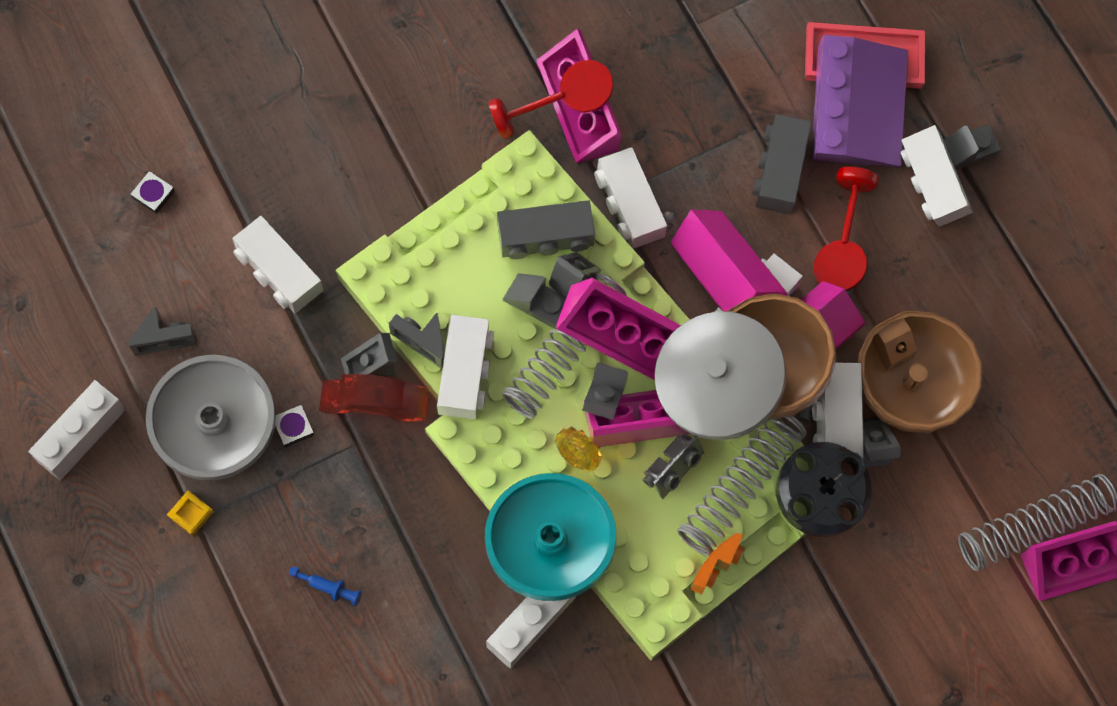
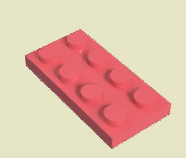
M808 22L806 27L805 80L816 81L818 44L823 35L855 37L908 50L906 88H923L925 84L924 30Z

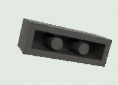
M776 114L773 125L767 124L763 141L768 142L767 151H761L758 168L763 169L762 177H756L752 195L758 196L755 207L791 215L796 201L811 121Z
M590 200L497 212V226L502 258L522 259L528 254L535 253L548 256L556 254L559 250L567 249L580 252L594 246L595 230Z

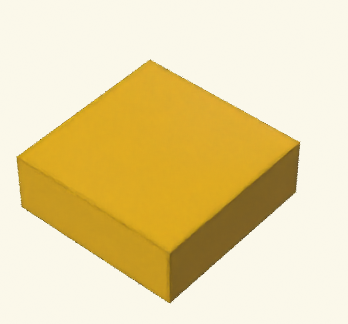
M188 490L167 516L194 536L214 511Z

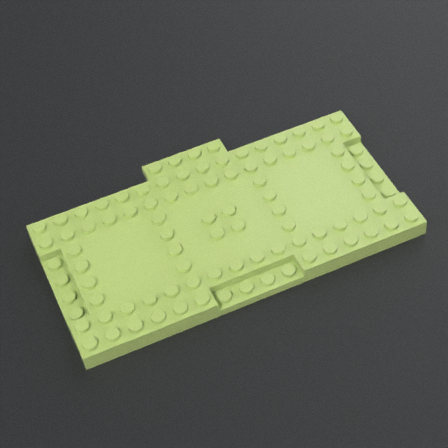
M528 130L485 161L480 171L389 237L384 234L337 268V279L382 333H390L389 322L396 314L403 319L406 317L413 319L420 325V330L422 331L432 317L438 313L444 357L451 315L489 319V330L494 331L492 350L486 349L485 360L490 361L488 380L482 379L480 390L486 391L483 410L477 409L476 419L442 415L426 427L425 432L489 511L498 497L510 486L524 478L545 473L564 474L580 479L593 487L604 498L611 509L615 521L616 547L608 570L591 589L650 661H652L797 543L806 533L792 526L778 506L776 482L779 471L785 461H781L770 454L760 441L753 440L751 442L753 448L769 456L778 465L779 470H773L766 466L756 457L752 450H745L744 455L746 458L762 466L770 474L771 480H766L759 476L749 467L745 460L737 459L736 462L739 468L756 477L762 483L763 489H757L751 485L736 469H729V474L732 478L745 484L756 495V499H751L739 491L729 479L722 478L723 486L739 495L748 504V509H745L732 501L722 489L714 488L715 495L734 507L739 512L740 518L730 515L715 499L706 498L709 507L720 512L731 521L733 528L726 527L719 522L708 509L698 508L702 517L714 523L724 532L725 538L719 537L712 532L699 518H690L694 527L709 535L717 543V547L736 533L743 535L739 545L745 547L737 565L731 563L727 571L716 566L714 567L720 572L712 589L706 586L702 595L690 590L691 585L709 556L698 553L685 543L679 536L677 529L681 524H689L688 515H697L696 505H705L703 501L704 495H712L711 487L719 485L718 478L720 476H727L726 468L735 466L734 458L742 457V448L750 447V438H757L756 431L757 429L765 428L764 423L754 431L733 439L709 440L698 437L704 451L700 462L694 468H690L682 477L678 487L670 491L662 499L655 485L653 488H650L644 483V472L648 470L658 457L666 462L671 460L663 452L677 436L591 448L586 413L582 411L597 363H603L628 372L623 394L656 390L655 380L584 344L586 352H582L573 347L561 333L553 332L552 335L555 341L570 348L577 354L579 361H573L568 358L552 342H545V346L549 351L559 355L568 362L572 371L563 369L546 352L538 351L539 358L560 371L564 376V380L555 378L539 362L532 360L530 362L532 368L554 382L557 390L547 387L531 371L524 370L525 378L547 392L549 399H544L536 394L524 381L516 380L518 388L535 398L542 405V409L535 407L537 416L535 418H528L517 412L504 400L502 392L507 387H514L513 378H522L520 369L524 367L529 368L528 359L536 358V349H544L542 342L545 339H551L550 331L554 328L504 302L503 297L518 273L543 276L546 278V286L553 289L549 285V280L558 257L575 252L567 249L559 250L556 254L548 256L535 253L528 254L522 259L502 258L497 226V212L590 200L532 132ZM590 200L595 230L594 246L578 253L602 269L601 274L616 281L625 290L627 297L679 325L689 321L690 319L644 268L645 262ZM598 279V281H600L601 283H603V284H605V285H607V286L613 288V287H612L610 284H608L607 282H605V281H603V280H601V279ZM390 334L393 347L438 401L443 367L439 368ZM569 338L574 344L582 348L577 342ZM561 347V348H562L564 351H566L569 355H571L572 357H574L569 351H567L566 349H564L563 347ZM511 397L518 405L529 411L522 403ZM772 421L767 422L768 429L788 440L792 444L794 451H787L779 446L769 436L767 431L759 432L761 439L768 441L781 450L786 456V460L797 449L804 446L802 442H795L787 437ZM772 434L779 442L790 448L783 440ZM766 444L770 450L782 457L776 450ZM759 454L767 463L775 467L769 460ZM796 458L797 467L802 471H808L809 465L807 461L802 458ZM753 465L759 472L767 476L762 470ZM746 475L752 482H754L755 484H757L758 486H760V485H759L756 481H754L751 477H749L748 475ZM740 486L744 491L750 494L745 488ZM733 496L737 501L743 504L739 499ZM794 503L793 507L796 514L802 517L806 516L807 510L802 503ZM686 533L691 540L704 548L696 539Z

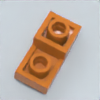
M734 534L712 552L697 573L690 590L702 595L705 587L707 586L712 589L720 571L715 569V566L727 571L731 563L738 564L745 548L739 545L743 537L742 534Z

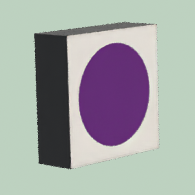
M149 171L130 195L134 200L157 214L175 190L174 187Z
M302 405L276 415L275 426L285 448L314 436Z

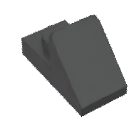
M968 125L944 139L956 170L996 156L1001 151L989 125L971 131Z
M578 252L558 257L549 285L567 298L571 285L593 278L594 274L600 273L602 269Z
M518 273L503 297V301L546 325L557 329L556 325L566 298L547 287L545 277Z
M157 307L150 311L128 340L129 347L134 356L197 345L191 323L174 322L167 325V328H163Z
M438 313L432 317L422 331L420 330V325L409 317L403 319L396 314L389 322L390 334L439 368H442L444 351Z
M381 332L341 358L349 387H356L395 375L393 364L398 362L390 333Z
M597 363L582 411L613 420L626 386L628 372L603 363Z
M878 417L863 419V460L866 468L889 465L893 458L901 457L898 441L889 426Z

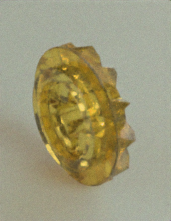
M571 426L568 429L563 428L557 434L555 439L556 446L562 457L569 464L585 471H593L600 465L603 456L599 452V445L593 443V437H588L583 430L577 431Z

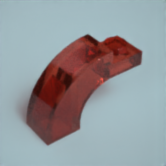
M342 374L341 379L323 380L319 411L325 414L372 413L392 418L398 422L422 421L426 417L429 390L410 382L389 377Z

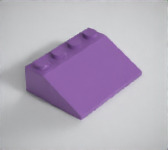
M823 35L818 44L811 161L901 167L902 155L900 151H902L908 50L855 37Z

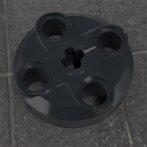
M814 442L797 449L784 462L777 477L776 498L782 514L792 526L808 535L830 537L848 531L860 522L867 512L871 501V480L863 458L858 453L852 452L839 444ZM796 458H802L807 461L809 470H800L796 465ZM845 462L851 465L853 476L843 473L841 463ZM794 503H802L807 510V515L802 517L796 514L793 507ZM840 507L850 510L852 515L851 521L841 518L839 514Z

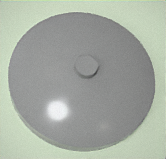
M734 312L706 313L682 324L670 335L663 345L655 367L657 395L668 416L686 432L709 440L737 438L759 428L777 409L786 386L785 360L774 336L756 320Z
M223 355L194 357L170 369L153 389L146 410L147 433L156 453L174 471L197 480L229 478L252 466L268 447L274 433L276 421L274 401L263 378L248 364Z

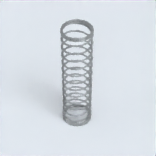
M601 273L594 274V279H601L607 282L618 292L627 296L625 290L612 278ZM553 329L550 331L551 339H545L542 342L544 349H536V358L528 359L529 368L524 367L520 369L522 378H513L514 387H507L502 392L504 400L525 417L535 418L537 416L535 407L542 409V405L531 395L520 390L516 385V380L524 381L536 394L544 399H549V395L541 387L527 380L523 374L524 370L531 371L547 387L557 390L554 382L532 368L530 364L532 360L539 362L555 378L564 380V376L560 371L539 358L538 351L546 352L563 369L572 371L568 362L546 348L545 342L554 343L568 358L573 361H579L576 353L564 344L555 341L552 335L553 332L561 333L573 347L586 352L584 344L560 330ZM569 338L577 342L582 348L574 344ZM561 347H563L564 349H566L567 351H569L574 357H572L571 355H569V354H568L566 351H564ZM511 397L522 403L529 411L518 405Z
M794 416L785 417L799 429L801 434L783 423L779 418L767 420L764 423L765 428L757 429V438H750L749 440L750 447L742 448V457L734 458L735 466L727 467V476H720L718 478L719 485L711 487L712 495H704L703 501L705 505H696L697 515H688L689 524H681L677 529L679 536L685 543L704 556L711 555L713 552L712 547H717V543L705 532L694 527L690 518H699L712 532L719 537L725 538L724 532L714 523L702 517L698 508L708 509L719 522L726 527L733 528L731 521L720 512L709 507L706 498L715 499L730 515L740 518L739 512L734 507L715 495L714 488L722 489L737 505L748 509V504L739 495L723 486L722 478L729 479L747 497L756 499V495L750 488L731 477L729 469H736L751 485L757 489H763L762 483L749 472L739 468L736 461L737 459L745 460L749 467L759 476L766 480H771L770 474L762 466L746 458L744 451L752 450L756 457L766 466L773 470H779L778 465L769 456L753 448L751 442L753 440L760 441L770 454L781 461H786L784 453L773 444L761 439L759 432L767 431L769 436L779 446L792 452L794 451L792 444L783 436L768 429L767 422H774L787 437L795 442H801V439L807 433L805 427ZM772 434L783 440L790 448L779 442ZM766 444L776 450L782 457L770 450ZM759 454L769 460L775 467L767 463ZM753 465L762 470L767 476L759 472ZM746 475H748L749 477H751V478H752L754 481H756L760 486H758L757 484H755L754 482H752ZM740 486L745 488L750 494L744 491ZM733 496L739 499L743 504L737 501ZM686 533L696 539L704 548L691 540Z
M1098 474L1093 476L1091 481L1083 480L1081 486L1073 484L1070 487V491L1062 489L1059 492V496L1051 494L1048 497V501L1040 499L1037 505L1029 503L1026 510L1018 508L1015 515L1007 513L1004 516V520L995 518L993 525L985 522L982 530L974 527L971 530V534L966 532L960 533L958 542L962 555L968 565L977 572L982 570L983 567H987L985 554L973 537V532L977 530L982 535V541L988 556L994 563H998L997 551L990 538L984 532L985 526H990L1000 553L1008 559L1010 552L1005 539L995 527L997 521L1003 523L1005 535L1011 548L1019 554L1021 546L1013 529L1006 522L1008 516L1014 518L1020 540L1025 547L1030 548L1032 541L1026 527L1017 517L1019 511L1025 513L1027 526L1034 540L1037 543H1042L1043 536L1035 519L1028 512L1031 506L1036 508L1037 518L1044 534L1048 538L1053 539V527L1046 514L1039 508L1041 502L1047 503L1049 517L1055 529L1060 534H1064V522L1057 509L1050 503L1052 497L1058 498L1061 515L1067 526L1073 530L1076 528L1075 517L1081 524H1087L1086 512L1094 520L1098 519L1097 508L1104 515H1108L1109 512H1116L1117 492L1113 484L1105 475ZM1098 478L1109 489L1114 508L1108 505L1105 496L1101 492ZM1083 484H1091V493L1093 499L1088 494V492L1084 488H1082ZM1075 487L1080 489L1082 504L1072 493V489ZM1063 492H1067L1069 494V501L1073 513L1069 508L1068 504L1061 498V494ZM1083 492L1088 497L1094 508L1095 517L1090 513L1086 506L1083 497ZM1072 497L1075 499L1083 513L1084 522L1080 519L1075 510ZM1098 501L1103 506V508L1106 509V513L1101 509ZM1061 502L1065 505L1072 518L1073 527L1065 517ZM1050 507L1056 513L1061 523L1062 531L1057 527ZM1040 513L1043 515L1050 528L1051 536L1047 533L1046 529L1043 526ZM1029 518L1032 520L1039 533L1040 541L1037 539L1031 528ZM1018 523L1021 525L1027 536L1029 546L1027 545V543L1021 535ZM1007 528L1010 530L1011 534L1013 535V537H1014V539H1015V541H1016L1018 550L1014 547L1013 543L1011 542V539H1010V537H1009ZM996 533L998 534V536H999L1000 539L1002 540V542H1003V544H1004V547H1005V549H1006L1007 555L1003 552V550H1002V548H1001V546H1000V544H999V542H998ZM964 537L973 549L978 566L973 562L967 551ZM985 538L989 542L994 552L995 559L992 557L988 549Z

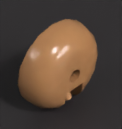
M779 294L751 297L729 309L727 312L748 316L762 324L774 336L782 351L786 366V386L777 409L768 420L794 416L815 404L830 384L837 358L832 330L820 312L799 298Z
M919 311L900 312L876 325L867 335L857 356V363H861L862 397L865 404L882 422L902 432L928 434L953 426L972 409L982 388V362L974 342L956 323L935 313Z

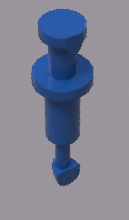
M291 567L289 569V574L292 577L308 581L310 587L330 594L331 599L335 602L342 597L351 601V605L356 607L361 600L362 591L356 590V592L344 588L345 582L342 580L335 583L316 574L311 576L299 572L298 567Z

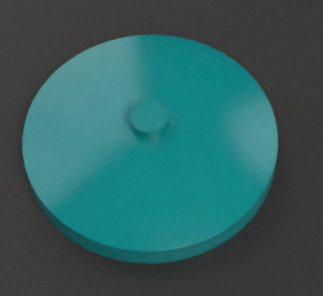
M557 473L533 475L510 486L493 504L485 526L486 552L494 572L504 584L515 592L541 601L570 599L593 587L608 570L616 547L614 517L604 498L584 481Z

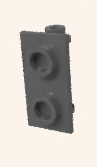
M684 433L682 436L678 435L663 452L671 460L666 462L658 457L648 470L644 472V483L650 488H653L655 485L662 499L670 491L678 487L682 477L690 468H694L700 462L704 451L697 436L692 438L687 433Z

